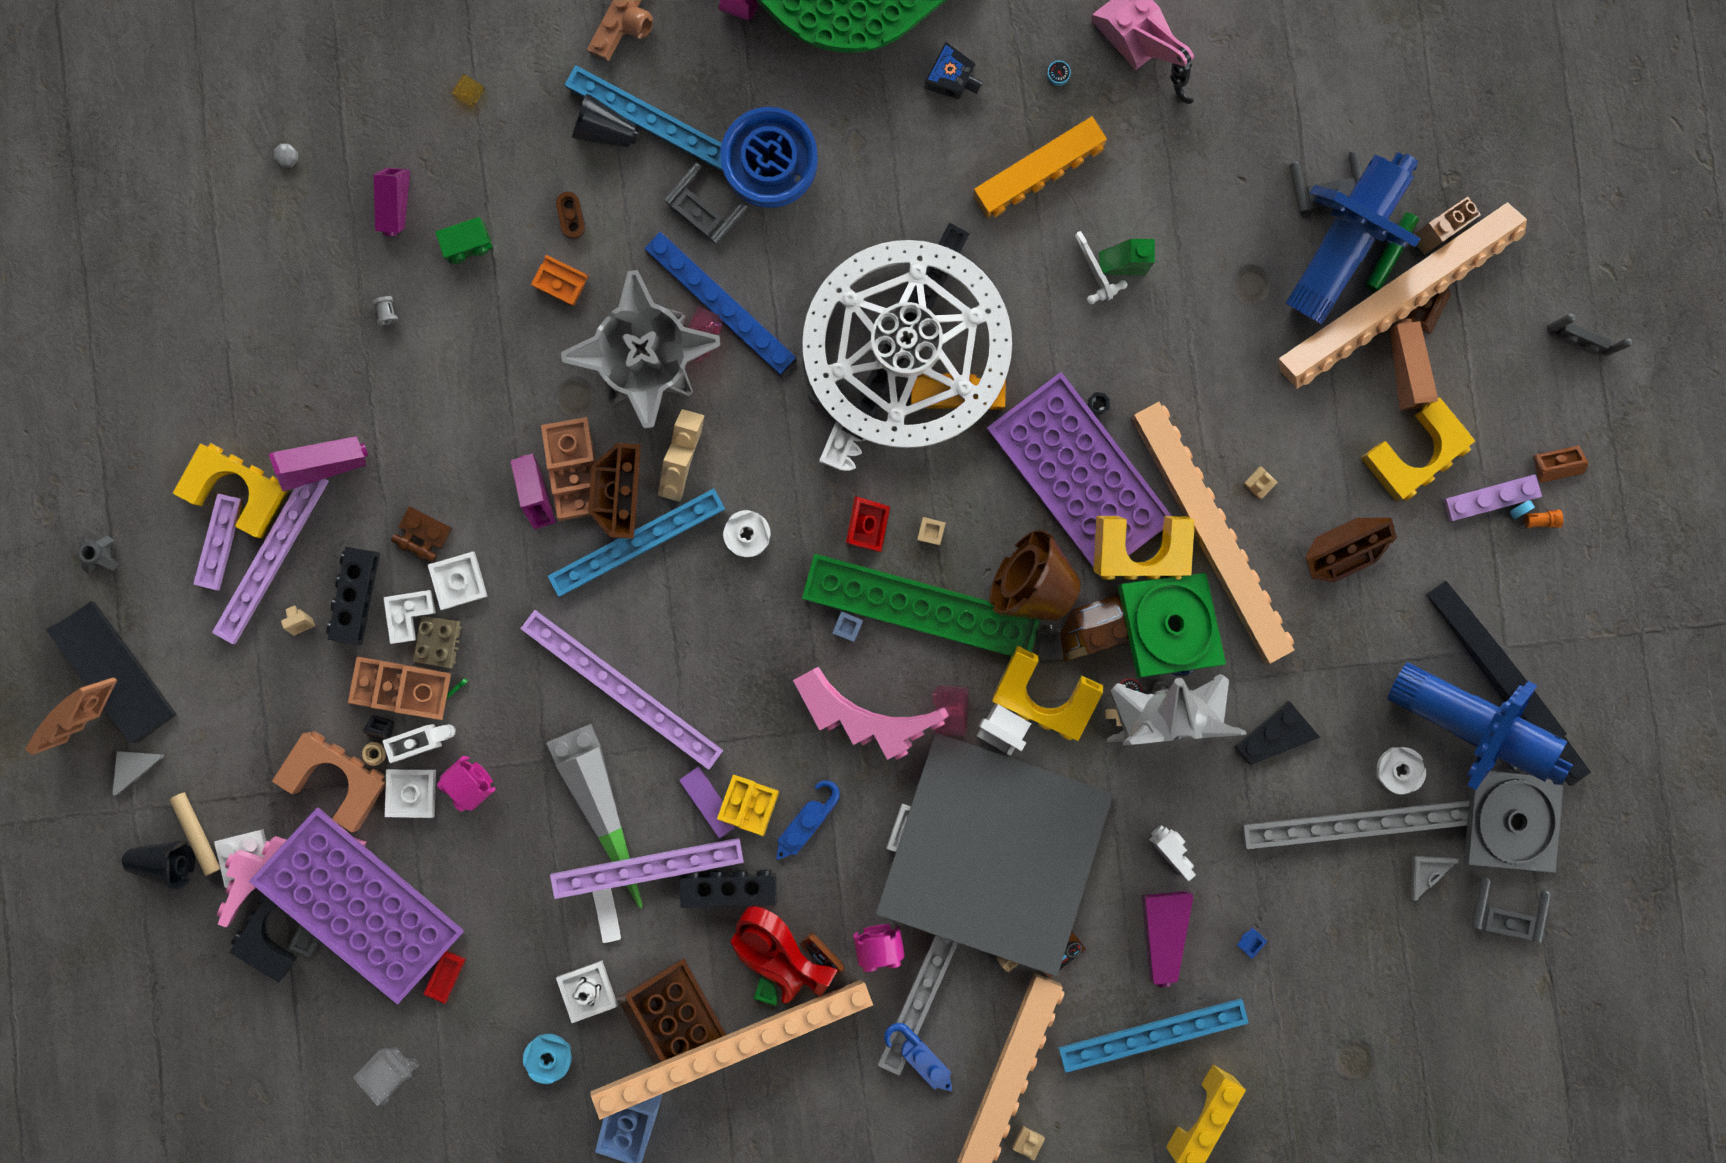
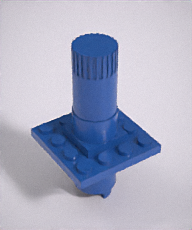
M1399 152L1395 154L1392 161L1374 155L1349 197L1337 190L1314 185L1310 194L1315 196L1314 201L1324 207L1333 208L1330 215L1335 217V220L1285 304L1323 324L1375 240L1387 241L1404 248L1407 245L1416 247L1421 238L1388 219L1412 182L1414 176L1411 173L1413 170H1416L1418 160L1405 153V155H1402Z
M1407 662L1389 692L1387 700L1453 733L1454 736L1477 747L1474 754L1479 757L1467 774L1471 778L1468 786L1475 790L1478 789L1489 774L1498 758L1543 782H1546L1548 778L1556 785L1563 784L1573 764L1559 758L1568 741L1520 718L1537 687L1536 684L1530 681L1524 687L1519 685L1509 700L1504 702L1501 707H1498Z

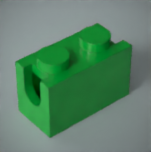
M480 216L435 231L443 257L449 263L458 264L464 262L466 257L472 255L482 256L487 254L488 250L493 249L485 222Z

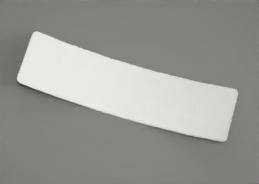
M611 888L593 891L602 942L607 943L620 940V929Z

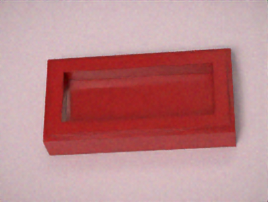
M446 951L439 958L423 995L446 1004L466 959Z

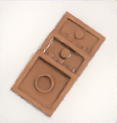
M584 417L541 425L547 470L550 475L558 521L591 516L588 513L592 465L596 462V456L588 418Z
M357 656L348 703L443 720L451 673Z
M113 677L79 688L62 700L37 728L25 750L34 755L67 743L71 734L83 730L87 721L100 716L117 679Z

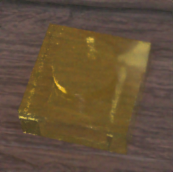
M463 74L451 93L454 97L473 108L485 88L480 83Z

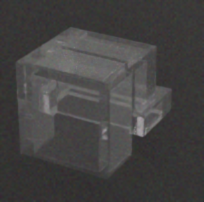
M397 1047L379 1049L353 1079L377 1106L386 1105L389 1102V1096L405 1080H409L412 1077L411 1073L420 1064L414 1057L405 1058Z

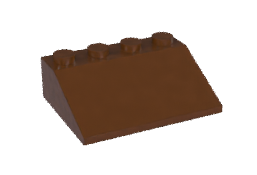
M684 958L617 997L653 1065L726 1035Z

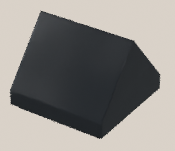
M372 715L365 725L363 733L386 740L391 737L395 721Z

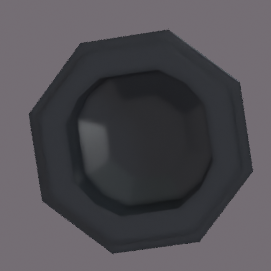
M1095 392L1088 398L1087 406L1094 415L1102 416L1110 409V399L1105 393Z

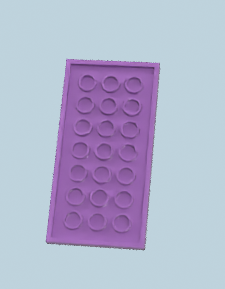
M1062 372L987 427V431L1093 569L1096 516H1120L1127 519L1125 547L1128 556L1163 530L1164 516H1172Z
M318 807L249 880L254 887L397 1005L464 932L453 920Z

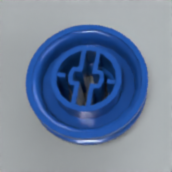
M761 107L744 113L728 128L721 144V165L727 183L738 197L754 206L777 208L788 205L799 199L809 189L815 178L818 156L814 136L801 118L785 109ZM764 158L768 160L767 164L764 163ZM797 175L801 177L798 182L795 181Z

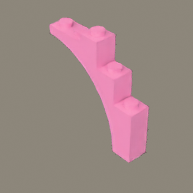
M819 667L793 680L819 730L827 727L828 731L841 725L840 720L853 745L858 742L864 745L874 740V735L887 760L892 757L898 760L907 755V749L912 746L909 737L913 741L924 735L923 730L929 727L934 730L944 725V719L949 716L945 707L928 714L913 717H890L870 712L842 696L828 682Z
M275 836L271 841H266L262 850V855H265V857L240 849L234 855H229L225 864V868L228 869L226 876L235 880H230L227 886L226 894H229L226 903L222 902L218 910L217 916L220 917L218 925L228 927L233 922L242 903L256 888L249 880L285 843L286 839ZM355 838L362 845H366L367 841Z

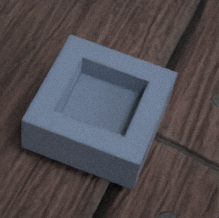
M841 611L833 634L854 642L863 620Z

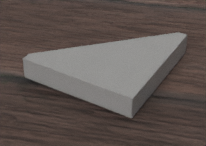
M117 751L112 795L121 794L124 789L138 780L160 759H163L164 754Z
M1412 856L1411 900L1417 901L1428 888L1436 884L1454 864L1458 863V859Z

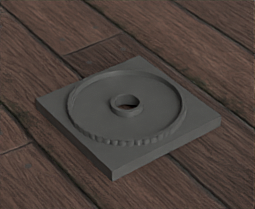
M1490 771L1477 790L1470 788L1464 864L1556 873L1563 784H1553V781L1548 778L1546 782H1543L1532 775ZM1519 813L1522 816L1523 823L1518 830H1515L1511 825V819L1515 814Z

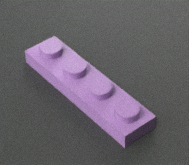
M1535 474L1446 498L1443 501L1449 522L1539 498L1542 497Z
M217 494L194 585L220 590L236 531L235 525L239 519L244 500Z

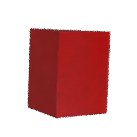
M855 496L846 545L881 552L890 506Z

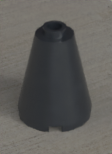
M586 94L572 138L580 141L629 147L630 143L635 145L639 131L635 130L636 124L592 95Z
M174 841L130 848L122 857V865L126 872L171 889H180L189 882L190 879H186L188 873L194 871L195 854L191 846L187 845L188 842Z

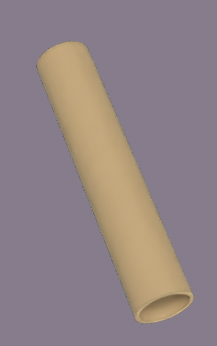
M183 792L170 798V804L204 875L208 876L219 871L220 865L186 793Z

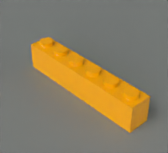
M1093 116L974 188L973 197L987 218L992 215L997 217L1006 211V206L1011 203L1016 205L1023 201L1027 193L1031 191L1036 193L1045 187V182L1050 179L1055 181L1062 177L1066 169L1070 167L1075 169L1084 163V158L1092 155L1094 157L1104 150L1107 138Z

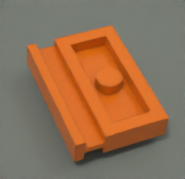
M545 255V259L531 283L532 287L574 307L589 276Z

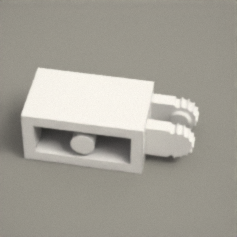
M430 724L383 740L389 762L394 763L441 747V741L454 737L456 731L454 726L450 724L438 727L435 724Z

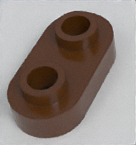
M563 192L556 200L561 230L567 238L578 239L585 232L581 203L574 193ZM568 202L573 203V206L570 209L565 208V205ZM572 225L578 226L576 231H570V227Z

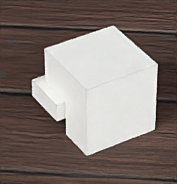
M996 704L993 706L986 719L983 718L980 722L979 727L981 729L977 737L1011 756L1015 748L1020 751L1023 750L1026 742L1022 741L1031 723Z

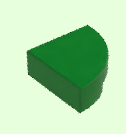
M761 975L754 999L776 1006L778 999L777 990L769 979Z

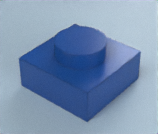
M1252 927L1249 932H1246L1241 937L1237 946L1253 959L1268 941Z

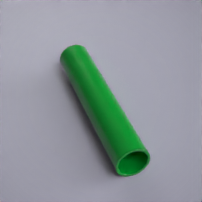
M1405 212L1398 226L1412 233L1419 222V218L1412 213ZM1387 243L1364 284L1368 290L1377 292L1382 288L1404 247L1394 243Z

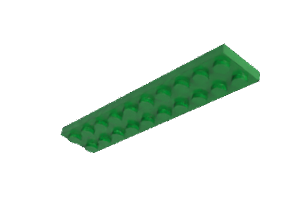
M815 553L802 596L804 600L1009 656L1013 655L1017 646L1030 652L1032 651L1040 621L1037 619L1002 616L993 611L994 605L990 604V601Z

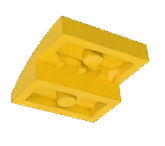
M733 774L717 820L764 837L780 792Z

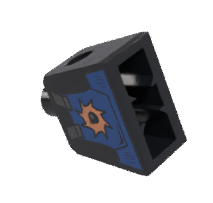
M945 42L925 80L924 88L960 99L965 89L978 94L983 81L972 76L976 64Z

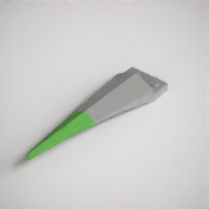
M592 724L548 741L547 745L555 761V766L611 861L630 859L601 745ZM637 883L626 885L638 907L642 909L643 903Z

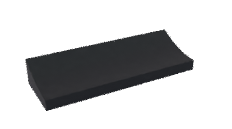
M90 601L70 616L46 629L87 686L113 677L117 679L103 709L128 743L140 742L177 715L95 602Z

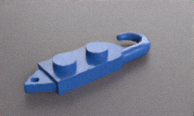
M823 780L815 785V789L823 786L829 787L832 792L831 797L825 804L818 801H809L777 840L779 842L777 860L792 854L796 855L836 806L840 799V791L834 782Z
M895 1023L889 1026L884 1034V1041L887 1047L890 1048L892 1046L890 1042L891 1034L896 1031L901 1032L906 1038L901 1048L902 1056L934 1090L940 1088L952 1091L950 1070L904 1023Z

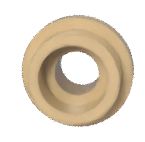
M378 742L368 743L362 750V758L365 763L371 766L383 763L386 758L385 747ZM374 749L378 751L377 758H373L371 755Z

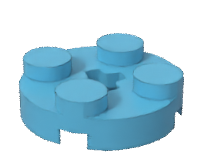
M555 1034L538 1035L528 1044L523 1054V1064L528 1071V1075L534 1081L542 1084L553 1083L565 1076L572 1062L571 1046L563 1038ZM550 1053L551 1057L554 1058V1062L550 1061L546 1065L544 1064L545 1060L541 1056Z

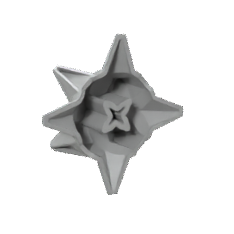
M638 270L627 272L619 307L611 311L598 327L595 336L562 351L561 358L563 363L599 372L604 381L608 401L616 404L629 397L643 428H653L663 391L690 396L693 393V389L685 370L686 364L719 347L720 336L683 327L686 316L681 312L655 304Z
M1222 674L1213 677L1212 681L1193 691L1188 689L1182 678H1176L1171 687L1163 679H1157L1152 693L1148 695L1126 688L1125 685L1116 683L1110 689L1123 731L1110 736L1107 742H1123V745L1173 741L1174 739L1188 737L1197 739L1247 735V733L1243 729L1231 727L1224 723L1229 679Z

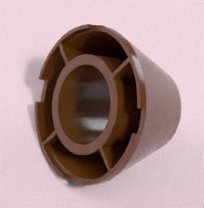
M1042 529L1034 530L1015 544L1017 547L1010 558L1006 556L999 566L990 590V604L994 605L993 611L1002 616L1057 621L1065 616L1074 605L1080 592L1081 581L1052 535Z

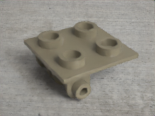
M420 616L413 662L453 668V663L456 664V652L454 649L458 650L459 648L455 647V642H460L456 638H459L460 629H462L460 621Z

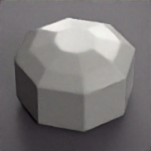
M280 144L274 149V159L283 168H292L298 162V152L290 144Z

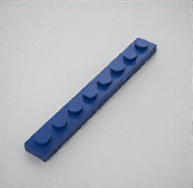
M659 232L644 248L780 376L796 360V357L664 234Z

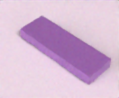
M697 767L679 780L719 838L735 828V826L717 820L723 800L700 767Z

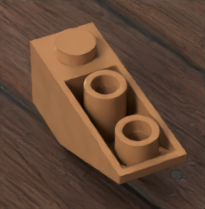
M1467 196L1414 233V235L1421 238L1417 244L1421 252L1425 255L1478 218L1481 214L1477 210L1476 205Z

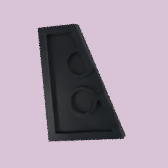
M1287 701L1236 744L1235 748L1252 765L1321 737L1294 705Z

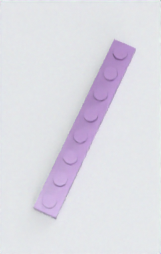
M325 478L293 490L212 633L231 644L237 643L329 480Z
M735 838L552 873L550 877L554 899L744 863L740 839Z

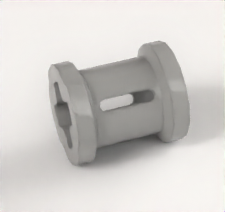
M391 296L372 300L378 315V325H389L398 321V316L394 314L393 298Z

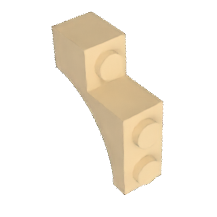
M684 409L681 410L674 425L671 445L663 460L658 496L678 502L681 501L692 457L702 432L704 415Z

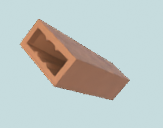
M1412 319L1398 320L1397 324L1390 328L1399 409L1424 408L1437 402L1438 395L1420 321L1412 322Z

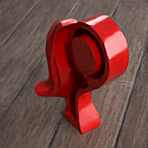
M754 906L748 907L736 924L735 930L737 933L734 934L730 941L733 950L748 968L781 987V1002L783 1004L789 1003L800 991L803 984L810 987L816 995L820 997L823 995L838 969L817 965L809 961L801 953L791 931L782 919L764 908Z

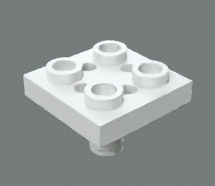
M602 960L556 978L571 1023L618 1006ZM581 977H585L587 981L585 983H582L585 981V979H581ZM597 984H600L602 986V989L600 990V986H597V988L595 986Z

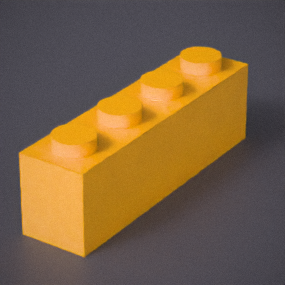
M948 373L942 374V375H944V376H946V377H948V378L954 380L953 377L951 376V374H948ZM921 374L917 376L911 391V405L950 390L951 387ZM970 374L969 381L977 386L981 378H977L975 374ZM1006 379L998 397L988 410H1004ZM956 395L925 408L957 409L965 400L961 396ZM974 395L973 398L978 399V396Z

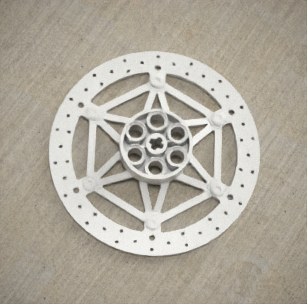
M901 240L881 243L862 250L845 260L825 279L818 289L808 310L803 331L805 369L810 384L823 407L839 424L853 434L873 443L889 447L918 448L930 446L951 439L970 428L988 411L998 397L1008 374L1011 361L1012 333L1009 316L1005 304L991 280L979 267L963 255L947 247L925 241ZM921 257L922 261H918L917 258ZM896 264H910V272L858 293L850 289V286L860 278L877 269ZM927 267L941 270L958 280L974 296L979 306L973 309L968 308L926 275ZM908 282L900 302L888 308L864 301L865 298ZM927 285L961 311L962 314L934 315L926 308L923 286ZM915 286H917L919 304L908 302ZM838 289L842 290L841 293H837L836 291ZM839 302L846 307L837 363L828 365L825 351L826 331L831 314ZM861 308L880 314L874 324ZM990 310L991 313L987 314L985 311ZM908 312H913L917 315V318L909 322L904 319V315ZM855 313L871 332V340L849 359H846L852 314ZM885 321H892L895 326L892 330L888 331L882 328V324ZM962 322L947 333H942L940 323ZM986 323L989 333V356L984 374L979 384L975 386L969 381L976 328L977 325ZM928 326L936 330L932 336H926L922 331ZM965 329H969L963 374L959 375L943 352L942 345ZM903 337H912L911 344L906 345L903 342ZM882 344H888L891 346V351L887 354H882L878 348ZM922 350H929L932 353V357L924 360L919 356V353ZM868 351H873L876 358L875 362L852 366ZM899 359H908L910 365L903 369L898 367L897 362ZM937 360H941L954 380L931 369ZM882 368L886 370L891 403L888 404L852 374ZM824 374H829V377L824 378ZM921 374L951 387L950 390L906 406L916 378ZM896 376L908 378L899 402L896 392ZM843 378L888 413L887 421H880L857 409L840 392L835 382ZM956 395L961 396L965 400L957 409L939 419L921 424H904L906 415ZM977 395L978 399H974L973 396ZM896 427L897 431L893 432L892 428Z

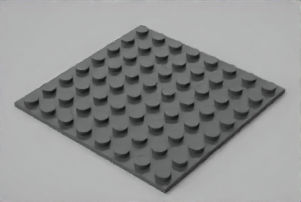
M935 732L876 915L1058 976L1114 793Z

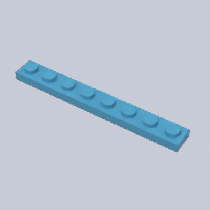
M575 65L565 83V87L583 98H585L586 94L592 95L636 124L639 128L723 172L720 158L721 142Z
M712 489L636 529L634 539L619 538L550 574L548 578L558 597H561L726 509L716 490Z
M1240 998L1058 1047L1064 1071L1067 1073L1245 1025L1249 1022L1243 1000Z

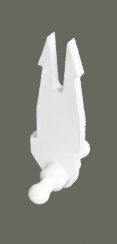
M1081 231L1078 232L1075 236L1101 288L1097 290L1096 294L1088 296L1087 302L1094 304L1098 300L1113 299V296L1119 290L1127 287V282L1121 280L1117 284L1112 283L1109 285Z

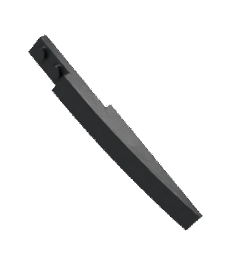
M949 222L938 245L947 247L960 254L970 233ZM927 267L926 275L943 288L949 274L932 267ZM924 285L926 308L931 311L939 294L927 285ZM917 286L908 302L919 304ZM908 312L904 315V319L909 322L917 318V315L913 312ZM904 336L903 342L906 345L911 344L912 337ZM885 344L881 353H889L891 346ZM905 358L899 359L897 362L898 367H902ZM882 368L871 371L865 386L883 400L889 392L887 371ZM862 392L854 404L857 409L875 418L880 408ZM842 427V429H841L842 431H844V432H846V433H848V434H850V435H852V436H854V437H856V438H858V439H860V440H863V438H861V437H859V436L853 434L852 432H850V431L847 430L846 428Z
M1447 581L1442 582L1426 594L1504 702L1509 700L1519 685L1525 686L1528 681ZM1534 691L1520 718L1568 741L1565 737L1567 733ZM1568 741L1559 758L1573 764L1565 778L1568 786H1573L1590 774L1591 771Z

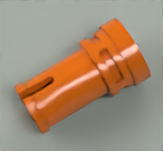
M1560 509L1547 511L1546 513H1526L1524 523L1526 528L1546 526L1548 528H1561L1563 526V513Z

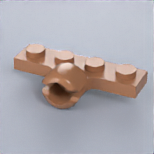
M613 0L587 51L591 55L609 61L623 35L629 34L641 39L650 34L653 27L652 15L649 14V11L638 7L641 0Z

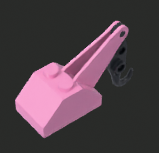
M1110 0L1092 14V23L1135 70L1151 58L1171 62L1170 79L1173 82L1175 93L1184 103H1193L1194 99L1189 98L1183 90V87L1189 82L1190 68L1192 67L1191 60L1194 59L1193 52L1188 46L1172 35L1160 7L1153 0Z

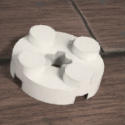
M749 510L733 514L723 531L727 547L737 556L745 558L761 554L769 545L771 536L770 527L765 518ZM744 528H748L749 531L753 530L754 534L751 535V540L747 541L746 538H741L740 534L744 533Z
M1391 747L1380 757L1377 763L1376 777L1388 791L1396 794L1414 792L1422 786L1426 778V768H1424L1421 755L1415 750L1406 747ZM1404 764V770L1407 772L1405 775L1401 774L1398 776L1396 768Z

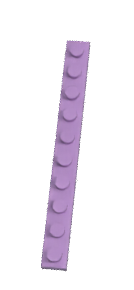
M537 610L533 611L520 628L708 770L724 751Z

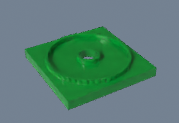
M1206 573L1182 576L1181 579L1170 577L1125 583L1118 586L1137 679L1218 667L1226 664ZM1170 616H1174L1180 621L1181 628L1179 632H1174L1169 628L1168 619Z

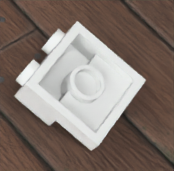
M1162 825L1158 826L1151 833L1152 837L1149 841L1181 877L1190 881L1196 874L1191 870L1194 867L1193 864L1185 856H1182L1187 851L1183 846L1185 840L1176 831L1174 832L1172 829L1169 831Z

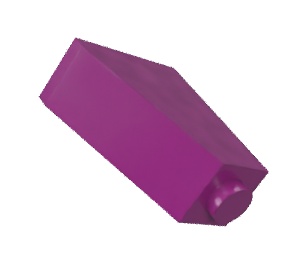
M385 168L373 174L375 231L383 232L385 236H397V233L405 229L410 169Z
M533 454L522 455L517 459L510 460L520 507L534 530L557 523L541 468Z

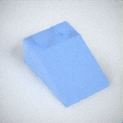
M660 1094L603 1118L595 1152L625 1163H642L662 1095Z

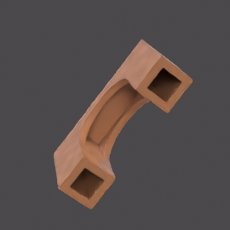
M316 731L303 733L272 782L287 792L295 794L301 791L312 772L319 765L331 763L338 766L345 773L349 788L348 794L334 815L333 820L350 832L358 831L386 788L385 775L376 769L371 771L364 766L365 762L355 756L352 758L344 754L345 750L339 745H330L325 742V737Z

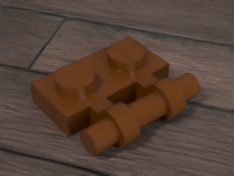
M409 506L398 526L405 530L406 533L403 537L395 533L391 538V542L398 545L399 549L403 551L408 550L416 554L417 558L423 561L426 559L433 563L437 558V554L431 552L433 545L442 549L452 527ZM414 536L425 540L424 544L419 546L413 543Z

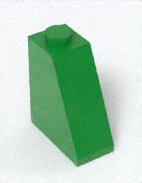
M1129 239L1100 251L1099 266L1103 274L1146 275L1155 263V239Z

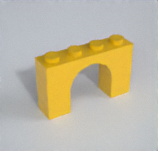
M1440 397L1437 402L1422 408L1414 415L1431 435L1434 443L1433 456L1426 466L1415 468L1405 464L1386 441L1377 444L1361 457L1362 461L1395 501L1402 499L1407 501L1417 494L1415 489L1420 485L1424 487L1435 479L1433 475L1439 470L1443 472L1453 465L1451 460L1456 456L1461 458L1471 450L1469 446L1475 442L1474 438Z
M212 443L209 446L199 444L173 494L194 505L203 506L214 484L221 477L228 474H238L248 486L249 499L235 527L256 538L264 539L290 490L283 492L276 477L272 476L269 479L263 476L265 471L253 465L248 468L242 464L244 462L243 459L233 454H230L229 457L222 454V448Z
M1096 516L1093 572L1100 575L1101 579L1113 580L1115 576H1124V579L1131 580L1138 579V576H1146L1147 579H1160V576L1181 579L1182 576L1191 575L1195 519L1188 516H1164L1163 539L1158 553L1147 561L1133 562L1129 558L1125 547L1127 519L1120 516Z
M1017 646L993 694L992 702L995 705L999 704L1007 710L1016 712L1017 716L1024 720L1031 719L1038 722V725L1043 729H1053L1059 732L1067 740L1075 739L1079 741L1103 694V685L1081 675L1070 699L1065 704L1056 708L1039 706L1030 698L1026 688L1038 663V655Z
M1215 1065L1211 1066L1201 1084L1207 1092V1098L1199 1119L1188 1132L1177 1127L1166 1146L1176 1163L1206 1162L1246 1091L1234 1076Z

